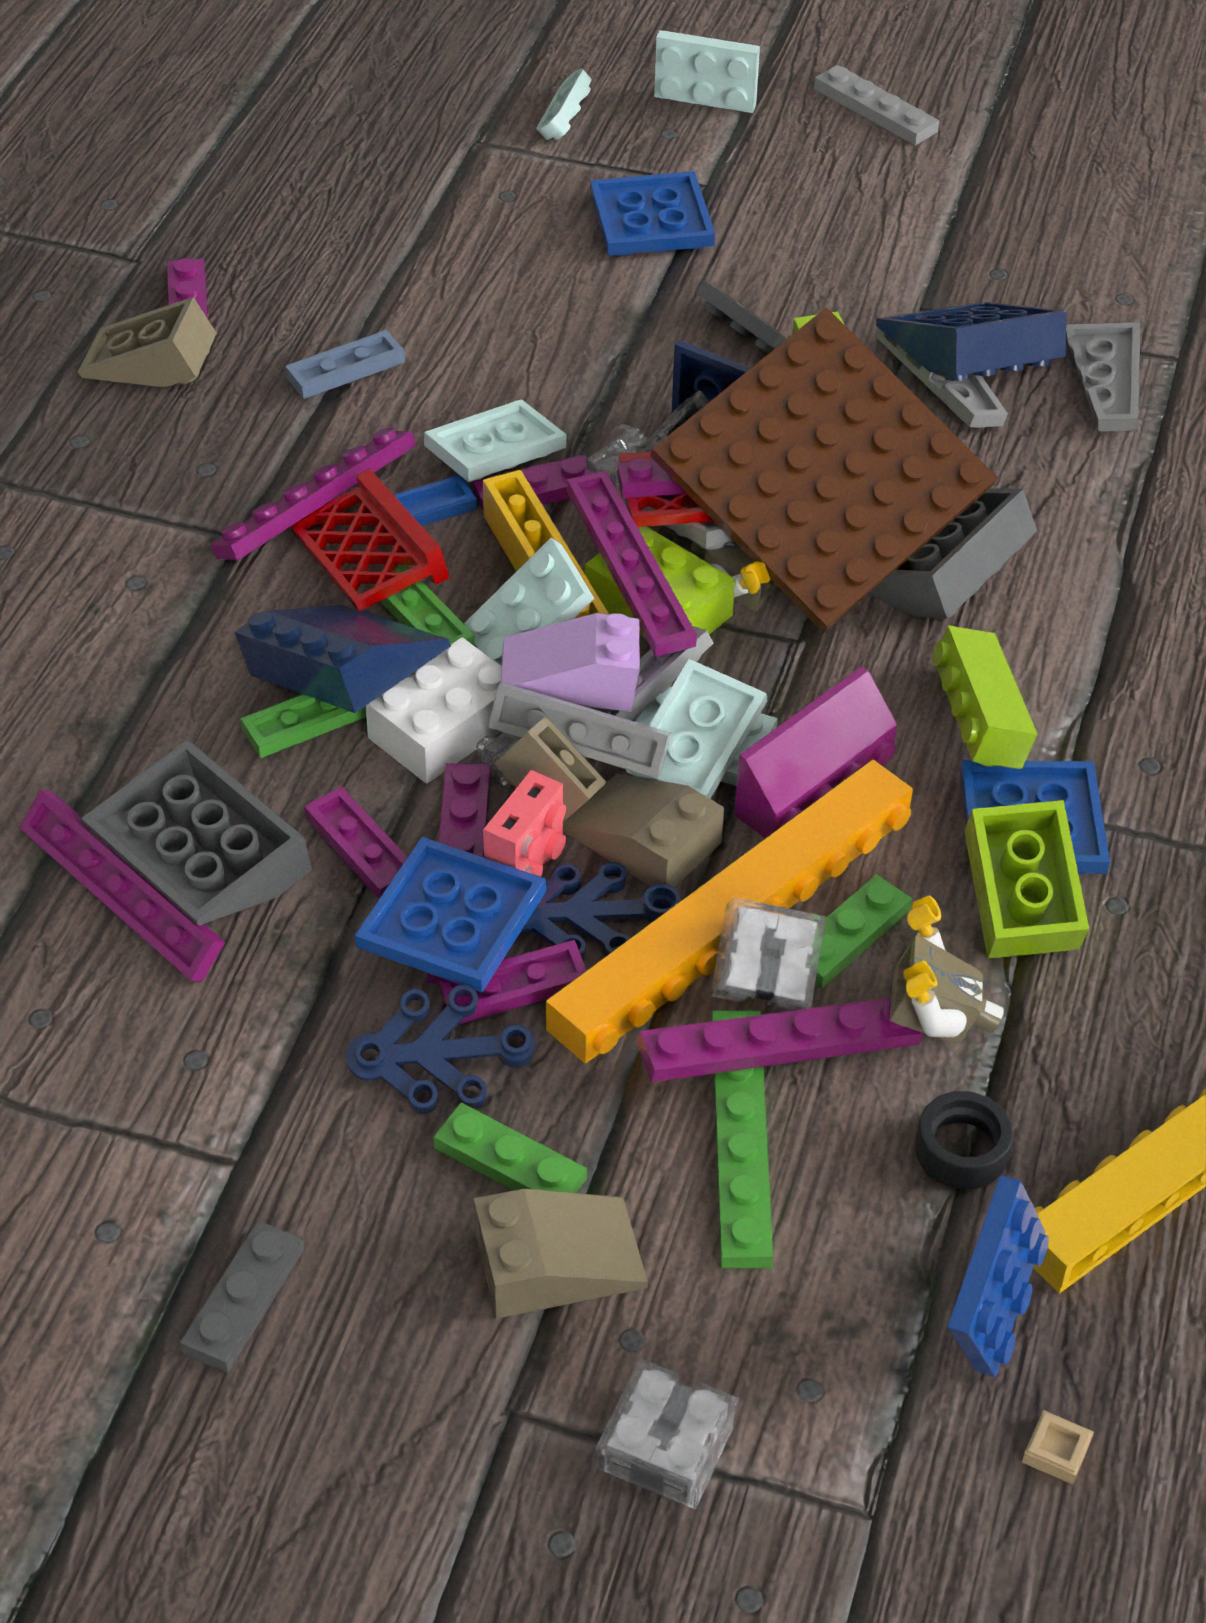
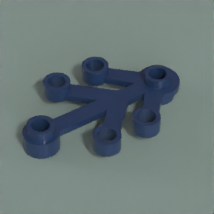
M617 862L605 863L600 867L599 874L579 890L580 870L572 864H561L554 869L553 876L546 881L547 891L520 933L534 932L552 946L575 940L584 962L586 958V943L584 939L578 935H568L552 923L554 921H567L603 946L606 957L614 951L613 947H620L631 938L624 933L615 932L599 920L647 918L652 923L680 902V894L670 885L657 884L647 889L643 899L597 901L606 892L617 893L624 889L626 885L625 867ZM608 876H617L618 878H617V879H609V878H607V877H608ZM565 877L572 878L570 881H563L561 879ZM575 893L566 902L550 903L559 894L570 895Z
M458 985L449 994L448 1006L415 1042L396 1044L413 1022L424 1020L430 1011L427 994L419 989H411L401 997L400 1010L378 1034L365 1033L351 1041L346 1051V1062L350 1072L361 1080L374 1081L383 1079L407 1098L410 1107L418 1113H428L436 1107L438 1102L437 1088L428 1080L415 1081L398 1065L418 1064L455 1093L460 1103L475 1109L483 1105L486 1100L487 1087L485 1082L475 1075L465 1076L446 1060L498 1056L509 1067H522L528 1064L534 1056L535 1037L527 1027L513 1024L502 1029L499 1035L444 1040L463 1018L473 1015L478 1007L476 991L468 985ZM459 996H467L472 1000V1003L467 1007H459L454 1001ZM412 1000H419L424 1004L423 1008L419 1011H410L406 1005ZM519 1036L525 1043L519 1048H513L508 1045L507 1040L510 1037ZM368 1049H374L379 1053L378 1058L374 1061H366L361 1055ZM468 1086H475L480 1089L481 1094L476 1098H468L463 1094V1090ZM425 1090L430 1092L432 1098L426 1103H420L414 1099V1095L418 1091Z

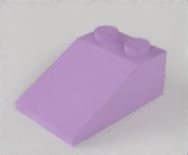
M595 613L504 637L501 683L504 682L581 706L631 712L640 670L639 619L630 618L623 614L607 615Z

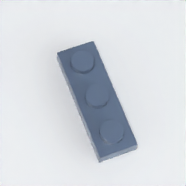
M387 330L286 365V379L299 395L305 399L405 363V350Z

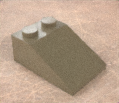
M191 297L100 328L78 373L82 378L164 388L177 383L182 385L188 384L198 377L201 366L210 352V347L217 333L195 298Z
M617 773L563 822V832L609 861L620 863L628 873L647 885L666 884L675 888L721 844L724 807L688 785Z
M519 1189L474 1198L475 1235L496 1319L648 1288V1281L623 1197Z

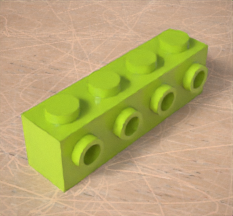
M948 625L942 641H938L934 647L932 661L938 670L942 681V688L946 691L952 707V714L956 717L962 733V740L966 743L972 761L988 767L997 765L1022 769L1037 737V731L996 634Z

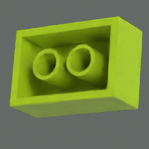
M647 526L638 527L692 626L707 630L710 635L733 616L734 578ZM597 554L585 564V576L609 615L623 614L634 618L601 554ZM639 627V635L645 638L643 632Z
M1064 800L972 809L964 832L987 959L1079 950L1089 931V925Z

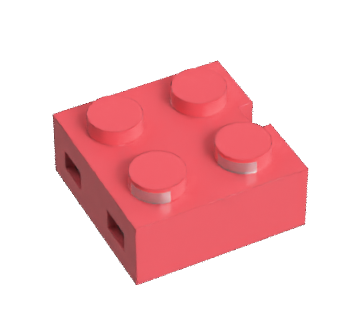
M531 770L483 829L484 858L541 877L543 867L551 859L556 860L560 856L566 842V836L563 834V819L566 813V805L563 804V783Z

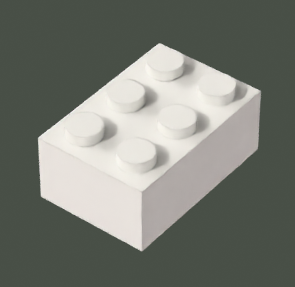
M463 637L460 638L444 652L366 705L368 738L428 784L445 772L446 763H458L502 732L488 727L498 685L501 684L502 666Z

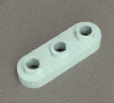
M582 68L572 73L561 84L536 129L546 140L551 138L558 140L566 134L571 127L568 123L569 120L581 109L579 102L591 91L589 84L592 79Z

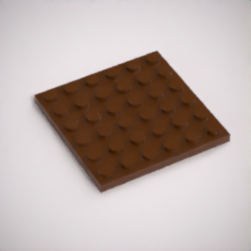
M827 307L652 449L650 457L754 562L758 561L765 564L770 579L823 633L989 490L998 479Z

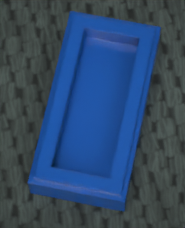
M460 475L394 494L421 526L477 509V498Z

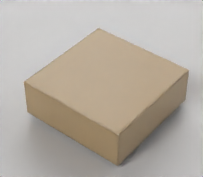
M1043 1410L1025 1450L1022 1463L1073 1485L1094 1432Z

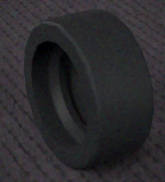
M952 1091L937 1096L925 1106L920 1117L915 1140L916 1157L924 1171L937 1182L956 1189H976L991 1184L1004 1172L1013 1143L1012 1122L1001 1106L984 1095L972 1091ZM951 1123H967L980 1128L989 1135L993 1142V1148L989 1153L978 1157H961L948 1152L939 1145L935 1139V1132L940 1127Z

